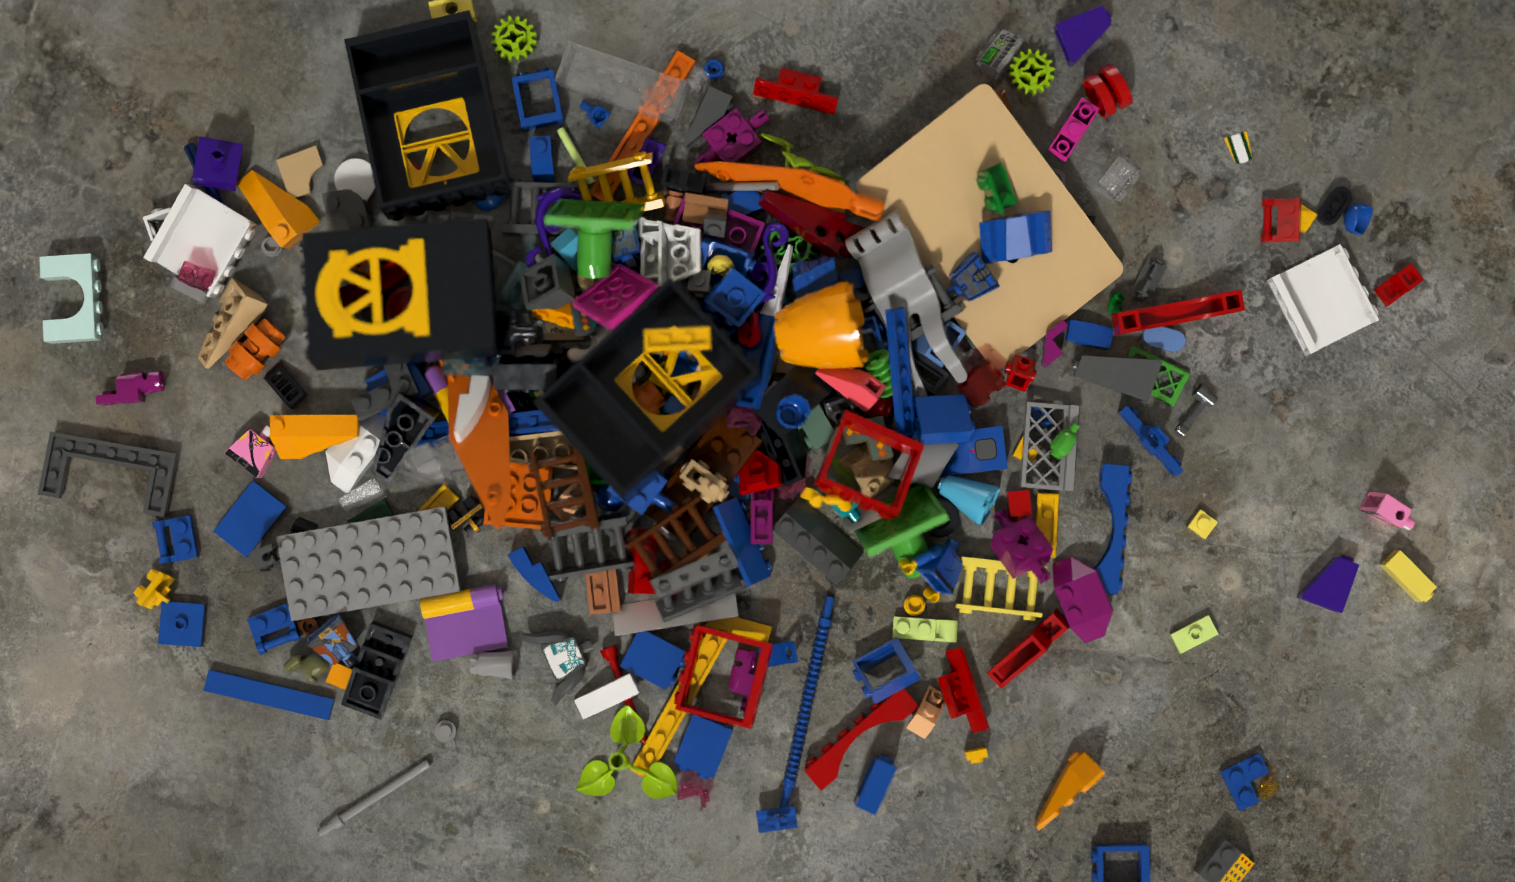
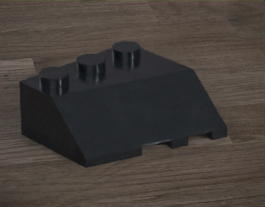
M570 348L563 349L562 353L553 354L550 351L545 357H533V355H525L519 358L507 355L499 357L492 364L494 389H501V392H513L514 390H522L524 393L534 392L535 390H543L545 392L568 371L569 360L567 352Z

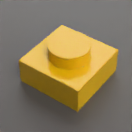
M1301 204V232L1305 233L1317 214Z
M1021 437L1012 456L1021 461L1023 437ZM1034 448L1028 452V459L1032 464L1038 454Z
M980 747L964 750L965 759L967 761L971 760V764L983 762V758L988 757L987 748Z

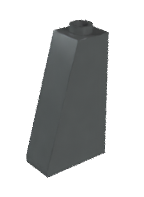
M1082 355L1080 359H1075L1071 371L1075 372L1074 377L1148 402L1163 361Z

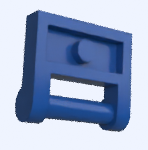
M192 515L152 522L153 529H156L160 552L159 564L199 557ZM170 526L175 554L169 556L164 530V527Z
M288 603L247 619L260 655L267 653L269 649L292 640L294 642L301 640L296 622L291 621ZM289 627V633L264 642L262 636Z

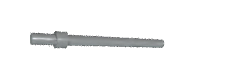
M426 759L341 815H335L330 819L329 823L317 830L320 837H323L335 828L338 830L345 825L344 822L430 768L431 764Z

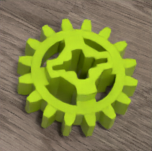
M508 16L507 22L500 19L502 25H495L494 27L497 32L491 33V36L495 38V40L491 41L492 46H497L494 49L496 54L501 52V59H505L507 56L509 62L516 58L519 63L522 56L528 59L527 53H534L532 46H537V41L533 40L537 37L536 32H532L534 26L532 24L527 26L528 20L525 18L521 22L519 16L515 20ZM516 26L523 28L525 31H519L516 29ZM512 36L517 37L515 43L511 41L513 39ZM503 46L511 48L513 52L505 50Z
M1028 49L1026 55L1021 51L1019 58H1013L1012 61L1015 64H1010L1009 69L1013 72H1010L1008 77L1014 78L1011 85H1018L1017 92L1023 89L1025 96L1029 91H1031L1032 96H1035L1037 90L1042 94L1044 87H1050L1049 81H1053L1055 77L1050 73H1053L1055 68L1050 67V64L1053 62L1052 59L1046 61V53L1040 56L1038 49L1035 54H1032L1031 49ZM1026 60L1025 67L1018 69L1019 65ZM1029 69H1032V72H1036L1034 76H1031V73H1027ZM1045 76L1044 80L1037 84L1038 78Z

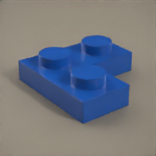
M1256 753L1220 771L1239 811L1259 802L1250 782L1269 773L1260 753Z

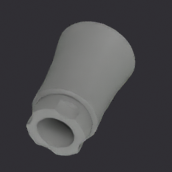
M516 650L473 653L470 658V672L480 676L502 677L515 680L517 652Z

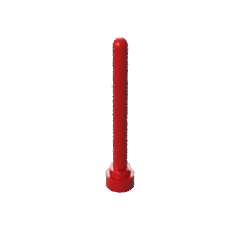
M616 644L600 650L602 658H605L606 662L609 661L615 680L622 677L623 674L617 661V653L619 651ZM632 697L624 700L625 706H630L637 713ZM646 734L641 739V744H645L647 740Z

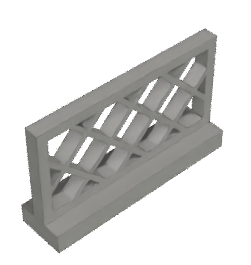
M1026 402L1020 487L1073 491L1077 433L1075 434L1076 443L1066 457H1062L1054 466L1046 458L1051 449L1043 454L1036 445L1044 438L1051 445L1052 440L1048 435L1054 429H1057L1060 433L1062 430L1069 429L1072 423L1078 425L1079 406ZM1031 407H1038L1044 415L1035 421L1031 417ZM1054 409L1063 410L1062 419L1058 423L1049 415ZM1045 417L1053 424V427L1046 433L1038 425ZM1034 427L1042 434V437L1035 443L1029 437V431ZM1033 448L1041 456L1034 464L1028 459V452ZM1042 460L1051 468L1043 476L1035 468ZM1030 470H1033L1039 477L1034 484L1026 483V474ZM1052 471L1058 476L1057 486L1050 485L1045 480V477Z

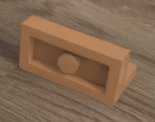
M691 193L685 194L684 222L704 225L706 213L727 216L728 199Z

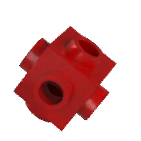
M1015 354L1012 362L1008 361L1004 373L1007 374L1005 385L1026 392L1029 383L1034 381L1037 370H1034L1035 360Z

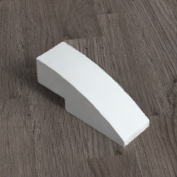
M471 375L469 394H460L454 430L457 442L461 443L470 434L484 412L491 389L489 376Z
M630 672L574 699V702L582 718L585 719L639 694L640 689Z

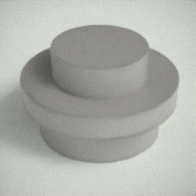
M268 236L262 241V251L269 257H276L283 250L272 236Z
M441 721L435 727V736L442 742H449L456 736V726L451 721Z

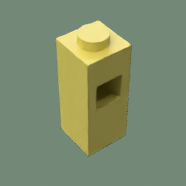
M1394 550L1380 564L1387 574L1415 602H1426L1434 595L1433 591L1437 588L1435 584L1401 550Z

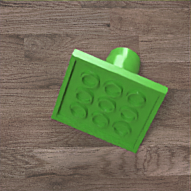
M559 199L545 215V225L579 227L577 237L578 275L585 278H606L610 276L611 229L633 230L644 213V204Z
M917 484L908 489L898 516L894 519L881 518L854 532L869 557L891 547L897 563L903 558H907L911 562L915 556L929 549L922 532L948 521L949 518L928 486ZM895 495L880 502L891 506ZM915 566L914 572L910 575L905 574L902 571L904 576L907 578H917L921 576L916 570L918 566Z

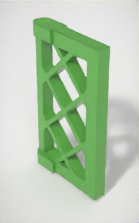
M1132 345L1126 358H1134L1137 353L1146 359L1163 361L1162 366L1166 370L1159 372L1158 375L1167 372L1170 385L1159 388L1156 380V389H1152L1151 396L1174 406L1190 377V372ZM1172 370L1182 375L1179 382L1173 383L1169 371ZM1172 387L1173 394L1170 398L1161 394L1160 390Z

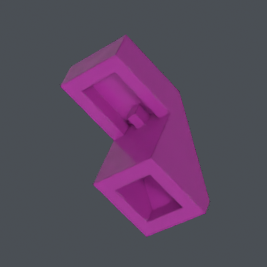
M1064 320L1044 336L1041 361L1043 368L1063 353L1052 339L1068 327Z

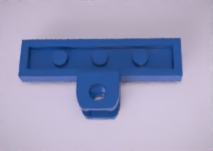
M1125 406L1117 412L1139 437L1137 440L1151 456L1154 455L1173 477L1178 476L1184 471L1180 467L1182 465L1180 460L1174 455L1171 457L1166 451L1168 449L1166 444L1170 440L1157 425L1150 427L1147 423L1143 424L1138 419L1140 417L1139 413L1133 407Z

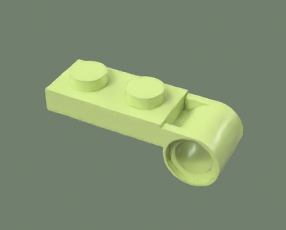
M894 616L892 638L957 642L958 621Z

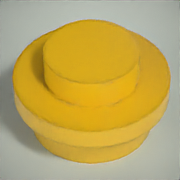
M910 595L904 601V609L909 615L918 616L925 609V601L919 595Z

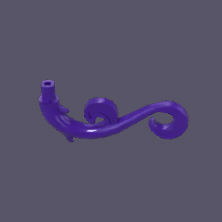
M557 187L536 196V199L540 200L536 209V228L547 257L553 254L547 232H557L562 226L545 225L546 211L552 202L559 199L571 198L581 200V192L573 191V188ZM534 248L527 253L526 264L528 268L538 263L535 261V256L542 252L541 248Z
M780 222L769 224L763 232V246L767 263H756L753 273L750 272L751 279L757 283L765 281V278L761 275L763 272H767V281L762 289L766 295L757 306L768 300L775 299V295L771 294L776 286L777 266L769 244V236L773 231L780 233L779 239L772 243L774 247L784 245L789 239L788 228Z

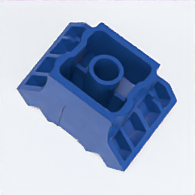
M1050 210L991 218L979 223L981 255L985 264L1052 252Z
M821 257L813 261H799L796 264H792L793 284L797 299L806 294L840 283L834 257Z

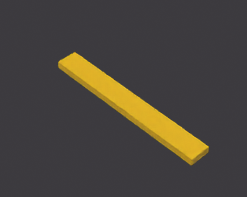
M716 620L710 626V628L730 633L733 631ZM710 634L705 635L686 704H692L728 639ZM678 683L633 766L649 772L651 764L659 762L687 713L675 709V693L680 691L681 683ZM630 769L643 778L646 776L643 773Z

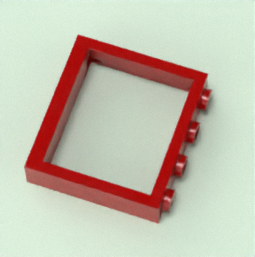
M846 410L840 416L814 485L818 486L825 493L832 492L839 495V498L843 501H852L859 504L861 509L873 510L884 519H894L900 513L925 445ZM845 427L910 455L891 506L825 478Z
M696 625V628L692 629L689 638L692 641L691 648L687 649L684 661L687 664L685 670H682L680 673L679 683H681L680 691L675 693V709L752 729L774 644L703 625ZM704 633L761 648L744 719L686 704Z

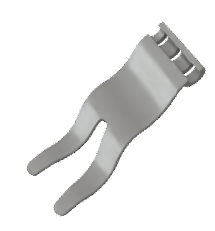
M896 209L882 217L879 221L872 223L847 238L845 243L850 254L860 263L867 288L885 324V310L905 307L912 394L915 399V397L928 396L913 358L910 316L916 313L920 316L923 331L929 345L954 379L962 383L968 378V373L948 341L936 289L920 260L912 232L908 225L901 221L899 216L901 213ZM889 220L892 221L893 225L897 229L896 231H894L890 227L888 222ZM872 230H875L876 234L880 238L879 241H877L873 236ZM857 239L864 250L861 251L856 244Z

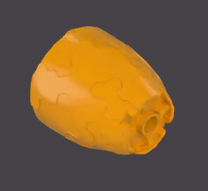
M844 281L806 294L796 299L793 303H789L774 315V319H778L774 323L778 349L784 350V353H780L784 362L822 369L864 366V362H868L869 354L867 349L864 350L862 326L865 323L861 302L855 299L853 283L850 284L848 281Z

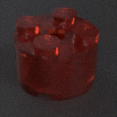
M988 358L983 360L985 365L982 367L977 365L968 372V378L962 382L963 384L956 385L958 390L965 394L966 399L973 406H983L990 400L991 397L989 395L995 390L998 392L1007 384L1004 381V375Z

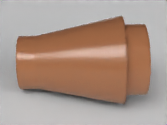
M667 190V194L664 195L666 200L664 220L675 221L684 193Z

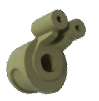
M314 652L306 658L303 654L294 655L283 664V667L287 672L290 671L291 673L301 669L310 682L315 684L318 682L317 678L328 671L329 662L317 652Z

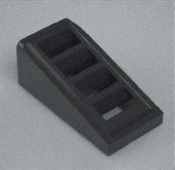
M278 364L264 377L265 381L290 409L296 407L308 396L281 364ZM280 371L282 375L273 382L271 379ZM286 378L287 381L281 387H278L277 384ZM291 384L292 387L284 394L282 391ZM296 390L298 393L289 399L288 396Z

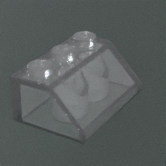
M427 442L404 453L406 459L403 461L409 472L412 471L413 474L445 485H455L437 445Z

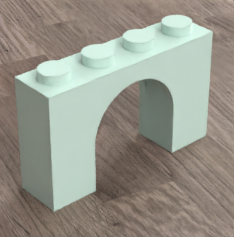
M91 253L39 257L40 278L47 281L73 279L81 285L84 292L83 306L76 315L67 319L43 320L44 342L54 344L101 340L104 326L100 322V314L103 312L102 302L99 301V293L102 290L101 281L98 280V272L101 269L100 260Z

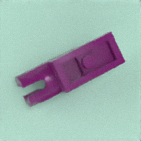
M158 370L149 371L148 376L145 372L121 374L116 377L117 394L116 391H103V395L95 396L96 404L105 406L145 402L144 394L164 391V373Z
M775 488L767 489L765 493H761V491L752 493V545L773 544Z
M737 648L735 659L743 664L739 666L733 665L729 686L731 692L747 695V699H742L740 711L744 712V717L755 676L753 671H756L757 653Z

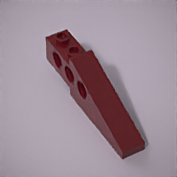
M767 190L759 198L758 204L827 257H835L839 253L843 257H852L847 249L845 240L865 228L845 222L846 213ZM816 229L821 231L822 237L816 233ZM872 230L873 236L877 241H879L880 238L876 234L875 230ZM836 235H839L841 237L842 242H839L836 239Z

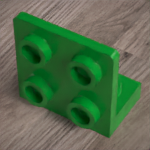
M1003 163L977 172L978 178H976L979 189L984 190L986 196L984 203L988 211L991 210L992 213L1003 214V209L1017 204Z

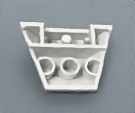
M643 217L639 219L638 237L641 239L640 275L657 283L660 288L670 278L677 282L701 271L700 229L677 224L670 225L658 220H646Z

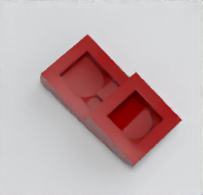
M1410 263L1375 288L1374 291L1387 307L1424 279L1414 265Z

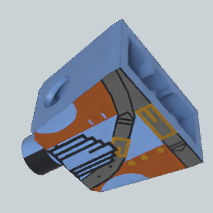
M339 613L306 638L307 645L332 665H336L342 660L348 667H351L357 662L358 658L352 652L357 647L356 640Z

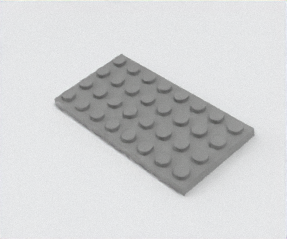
M446 506L276 537L291 621L461 591Z

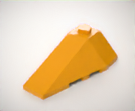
M1082 750L1079 753L1075 751L1067 759L1069 762L1065 765L1034 823V826L1039 831L1059 815L1061 806L1071 805L1079 791L1085 793L1106 774Z

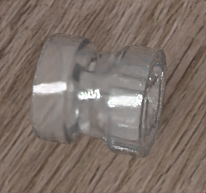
M693 66L690 70L691 75L685 78L682 85L691 92L700 95L703 91L704 83H708L711 76L703 69Z

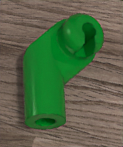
M1121 292L1113 293L1109 298L1108 312L1111 315L1122 312L1121 306L1122 301H1124V295Z

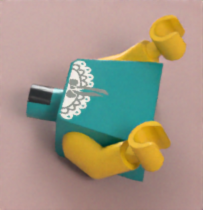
M831 475L827 477L828 479L841 484L836 478L832 477ZM818 486L815 489L807 487L802 489L800 497L809 500V503L814 507L820 508L822 502H825L841 518L847 517L851 523H855L862 516L856 509L859 505L857 503L843 501L839 498V495L832 492L825 493Z

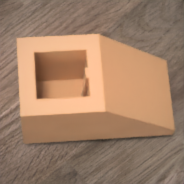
M571 484L558 500L578 496L579 493H582L581 484ZM578 504L551 511L562 521L570 520L582 505Z
M929 685L918 704L919 707L913 712L906 728L925 739L936 725L945 704L943 693Z

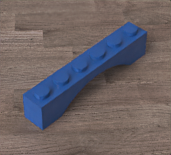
M1100 464L1098 486L1109 504L1112 530L1107 549L1094 569L1098 571L1106 593L1118 594V590H1122L1123 579L1120 577V569L1124 568L1125 558L1121 555L1122 548L1126 546V535H1123L1124 526L1128 524V514L1125 513L1126 505H1129L1130 492H1127V487L1132 481V471H1129V466Z

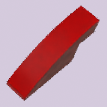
M1056 608L1016 643L987 674L1002 689L1047 652L1052 642L1069 629L1070 626L1066 617Z

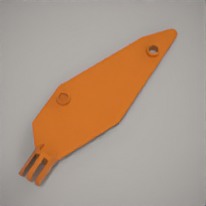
M721 161L695 164L696 170L715 176L722 181L778 182V190L767 191L822 207L850 209L854 214L874 221H879L883 215L884 201L865 194H855L844 183L816 174L811 170Z
M462 359L446 360L447 363L445 360H440L439 362L448 380L449 440L493 525L496 528H502L505 524L511 501L508 411L490 379L491 389L484 412L470 434L461 443L457 442L454 430L460 394H469L471 375H484L467 369ZM495 497L496 500L491 501L489 498Z

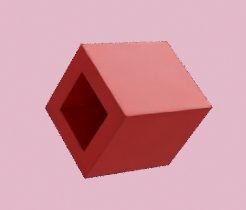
M1029 490L1006 492L1009 518L1013 517L1014 521H1020L1026 518V516L1032 515Z

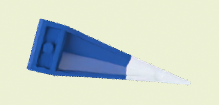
M791 244L787 246L777 272L776 286L771 294L775 295V299L765 302L758 317L761 333L760 340L752 348L743 347L747 356L746 359L748 361L752 359L760 367L762 381L736 404L737 406L760 409L764 390L768 388L776 344L774 323L778 321V319H774V315L783 306L793 251Z

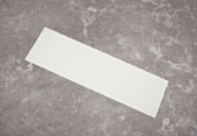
M734 593L665 623L656 607L655 601L659 599L622 604L620 612H613L615 636L736 617L738 616L736 596Z

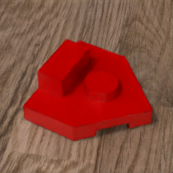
M758 450L739 472V493L742 495L782 486L781 467Z

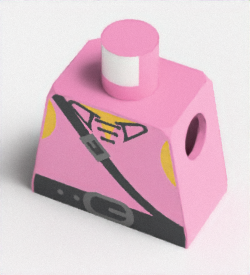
M266 425L260 434L255 430L249 429L225 452L227 456L256 478L264 476L276 453L274 445L270 442V426Z
M1369 491L1359 509L1389 527L1411 530L1415 524V519L1410 517L1412 510L1387 493Z

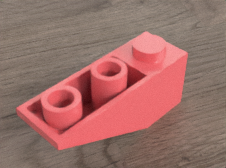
M818 368L815 372L817 376L865 413L878 400L887 387L870 373L855 368Z

